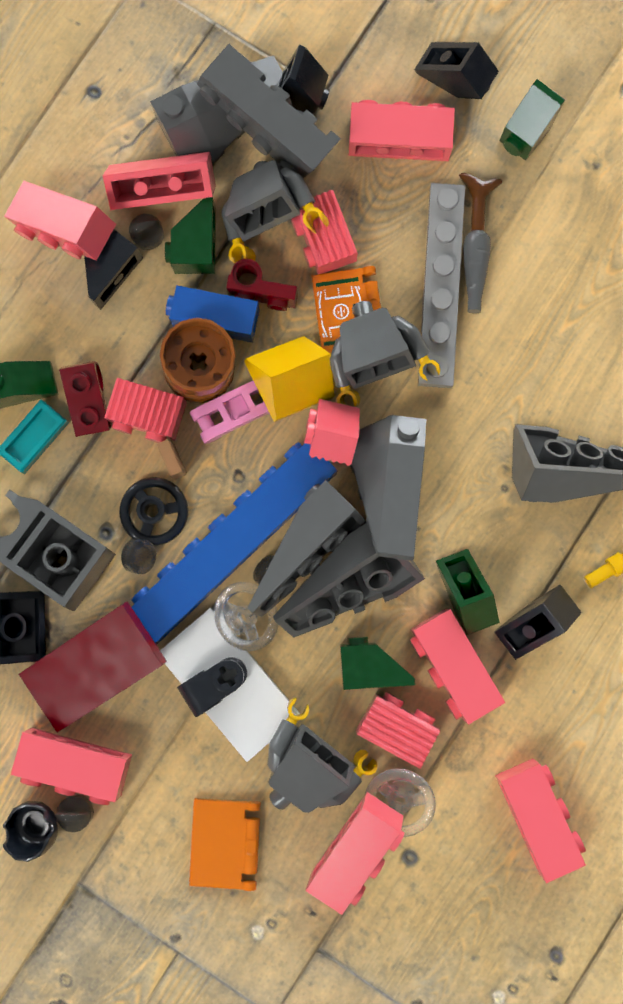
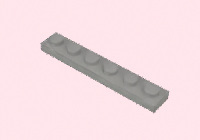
M431 183L421 336L430 351L427 354L429 359L439 364L440 374L438 375L434 365H424L423 374L428 381L422 379L418 373V386L452 388L454 384L465 185Z

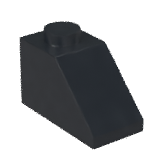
M431 42L414 69L419 76L457 98L482 99L499 72L479 42Z
M299 44L282 73L278 87L280 86L290 95L293 108L305 112L307 109L311 114H314L318 108L322 110L327 101L329 89H326L325 86L329 75L309 50Z
M113 229L97 261L84 256L88 297L96 307L101 310L143 259L138 247L115 229Z
M558 585L532 601L497 628L494 633L516 660L565 633L582 612L564 588Z

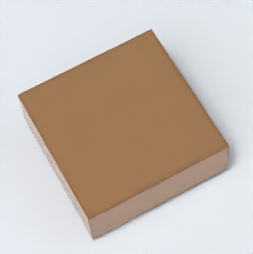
M168 439L158 443L157 446L170 476L175 480L185 476L187 472L175 444Z

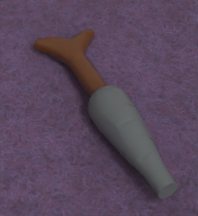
M461 173L459 177L467 186L472 197L471 231L465 236L463 245L464 270L468 294L467 311L468 313L477 314L481 312L482 295L491 249V239L484 231L485 200L490 192L502 184V180L494 178L482 181L474 175Z

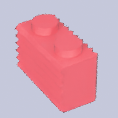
M333 190L313 197L315 200L313 203L314 207L320 209L328 218V227L318 217L313 221V228L316 234L310 231L303 223L304 209L300 210V215L291 219L297 237L303 235L307 247L303 248V253L308 267L315 266L317 274H324L357 262L358 253Z
M117 378L104 418L113 423L112 429L131 435L133 429L145 432V439L156 443H161L166 439L175 441L187 402L184 397Z
M319 399L317 409L310 408L304 443L310 444L309 455L311 458L317 456L319 460L322 458L325 461L331 459L333 463L338 461L340 465L344 462L347 466L352 464L359 438L360 408Z
M385 692L383 697L375 693L356 729V734L421 769L440 733V729L433 725L436 719L419 709H416L414 714L402 708L404 701L388 692Z

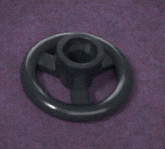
M160 477L144 478L129 487L123 495L119 510L120 520L126 533L135 541L149 546L163 545L175 539L185 527L188 518L187 500L181 489L173 482ZM151 487L162 488L168 491L176 502L165 504L155 496H148L143 490ZM134 497L139 501L136 508L137 515L144 522L140 531L133 525L130 518V506ZM151 505H157L158 514L154 517H149L147 513ZM178 513L176 522L171 529L160 535H151L155 524L162 521L165 515Z

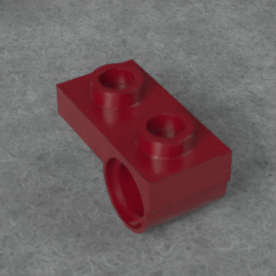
M252 259L237 261L232 267L231 274L228 276L226 289L229 296L265 303L268 308L276 311H287V308H296L298 298L297 286L264 281L260 265ZM245 273H252L257 277L255 282L250 285L241 284L239 278Z
M96 361L61 367L59 372L75 436L110 431V422L104 418L107 408L103 395L104 384L99 364Z

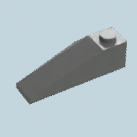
M274 55L251 62L265 74L266 80L264 83L269 87L276 85L278 87L283 72ZM198 80L181 85L150 101L156 120L176 156L210 152L212 163H214L225 153L224 150L236 138L239 139L245 133L243 129L239 131L226 119L227 113L219 105L213 106L203 98L199 91L201 88L197 85Z
M390 415L359 430V438L350 466L352 473L355 474L360 500L363 501L366 511V521L376 556L411 561L414 559L427 419Z
M515 424L513 429L512 480L521 501L556 503L623 490V447L611 445L608 449L590 443V438L578 436L577 441L558 436L559 430L550 427Z
M326 480L321 485L313 486L306 493L305 501L300 505L247 607L251 613L260 617L264 616L297 586L296 579L299 576L312 575L320 566L319 564L323 556L330 551L333 552L350 533L367 523L358 511Z
M365 523L342 541L275 613L273 618L292 637H297L333 623L335 616L353 609L355 614L366 610L364 605L380 598H383L385 602L395 599L425 578L414 561L376 556L367 523Z

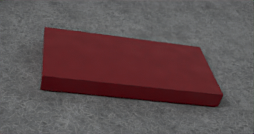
M127 601L18 675L58 733L164 665L167 660Z

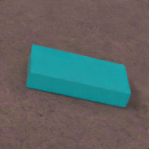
M40 399L0 445V455L22 474H26L70 422Z

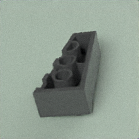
M228 44L200 76L197 85L201 88L199 90L200 94L211 105H219L227 113L226 119L234 128L239 131L243 129L253 138L252 144L260 153L266 156L269 154L279 163L282 169L290 168L303 178L314 171L341 138L333 131L325 135L317 128L315 123L318 119L307 109L305 112L293 108L290 95L280 86L271 85L269 87L264 83L266 80L265 74Z

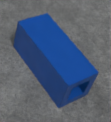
M176 285L174 296L169 295L166 304V315L170 316L169 320L173 327L183 320L202 318L212 320L223 327L231 339L251 343L254 341L260 312L258 301Z

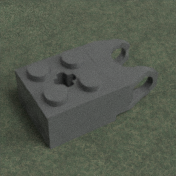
M9 489L5 496L18 509L20 522L12 534L0 536V562L61 606L75 612L116 554L40 501L21 497ZM61 556L67 558L63 566L58 563Z

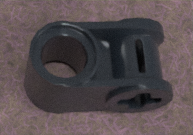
M228 657L208 670H203L179 685L177 689L196 718L236 691L246 681L247 668L242 660L236 657ZM224 666L228 670L236 669L238 674L234 677L235 683L231 679L227 681L223 679L222 675L226 672Z

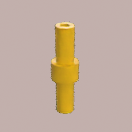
M615 553L605 560L606 564L584 576L587 585L592 589L613 575L615 577L622 575L623 553Z

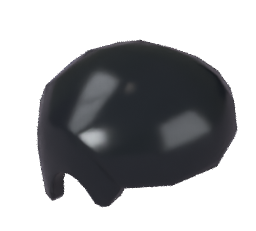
M27 801L13 808L3 824V828L6 831V841L3 844V848L17 861L29 862L44 855L53 846L57 838L58 825L55 813L49 806L38 801Z

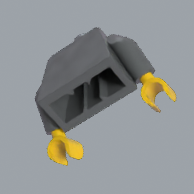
M276 160L269 162L259 161L254 165L253 170L237 177L233 181L229 199L222 208V218L228 240L233 242L228 254L229 259L233 263L241 260L242 255L244 259L255 261L256 255L254 250L245 246L243 241L300 215V210L302 209L305 211L303 223L310 231L316 234L313 228V221L318 217L328 227V218L320 209L314 207L313 203L315 200L300 174L290 168L282 169Z
M369 301L358 302L352 307L354 318L340 325V337L336 339L330 357V367L335 385L341 391L337 397V403L346 405L344 397L346 394H349L353 397L354 406H359L360 395L353 389L416 367L414 360H418L420 363L419 374L422 379L428 381L423 374V367L426 364L434 365L438 375L440 374L439 364L434 360H430L427 355L430 351L418 328L401 316L391 317L387 308L373 310L372 304Z
M297 697L292 698L287 705L289 716L286 720L283 719L269 744L267 765L272 772L268 783L274 789L269 795L270 801L276 808L281 810L292 803L305 813H310L317 807L326 808L345 803L361 784L363 774L372 775L376 772L378 767L377 761L372 759L367 766L362 767L363 760L369 754L363 749L356 752L353 764L304 724H301L299 727L295 726L298 720H303L308 716L309 706L307 704L303 713L296 715L292 712V706L295 704Z

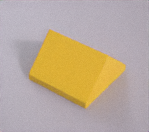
M305 336L255 354L244 360L274 422L317 405L319 399L329 400L334 397L333 374L330 367L331 353Z

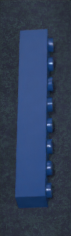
M297 442L284 455L287 461L278 469L274 466L270 467L259 478L262 484L253 493L246 490L233 503L237 508L227 517L224 514L218 516L208 526L211 532L202 541L196 538L182 551L186 556L175 565L173 562H170L157 574L160 580L151 589L145 586L131 599L134 603L132 609L156 645L297 513L300 505L305 501L306 493L313 486L321 485L325 480L329 482L337 475L338 470L329 461H325L324 458L319 460L317 456L311 458L309 455L310 444L305 443L301 445Z

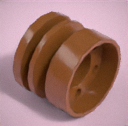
M192 318L179 322L168 331L162 340L160 359L166 383L174 394L184 397L186 401L195 403L209 402L224 394L233 381L235 370L234 345L225 329L212 320ZM195 360L197 363H200L204 360L205 370L197 368L194 371L192 362Z

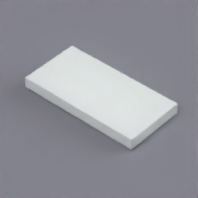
M209 608L160 650L167 660L165 665L181 684L228 657H236L243 661L247 668L246 681L236 691L223 698V701L205 713L246 762L270 743L281 721L288 718V698L212 608ZM224 666L226 672L222 675L225 681L231 679L235 683L234 677L238 674L236 669L228 670ZM292 706V712L299 715V711Z

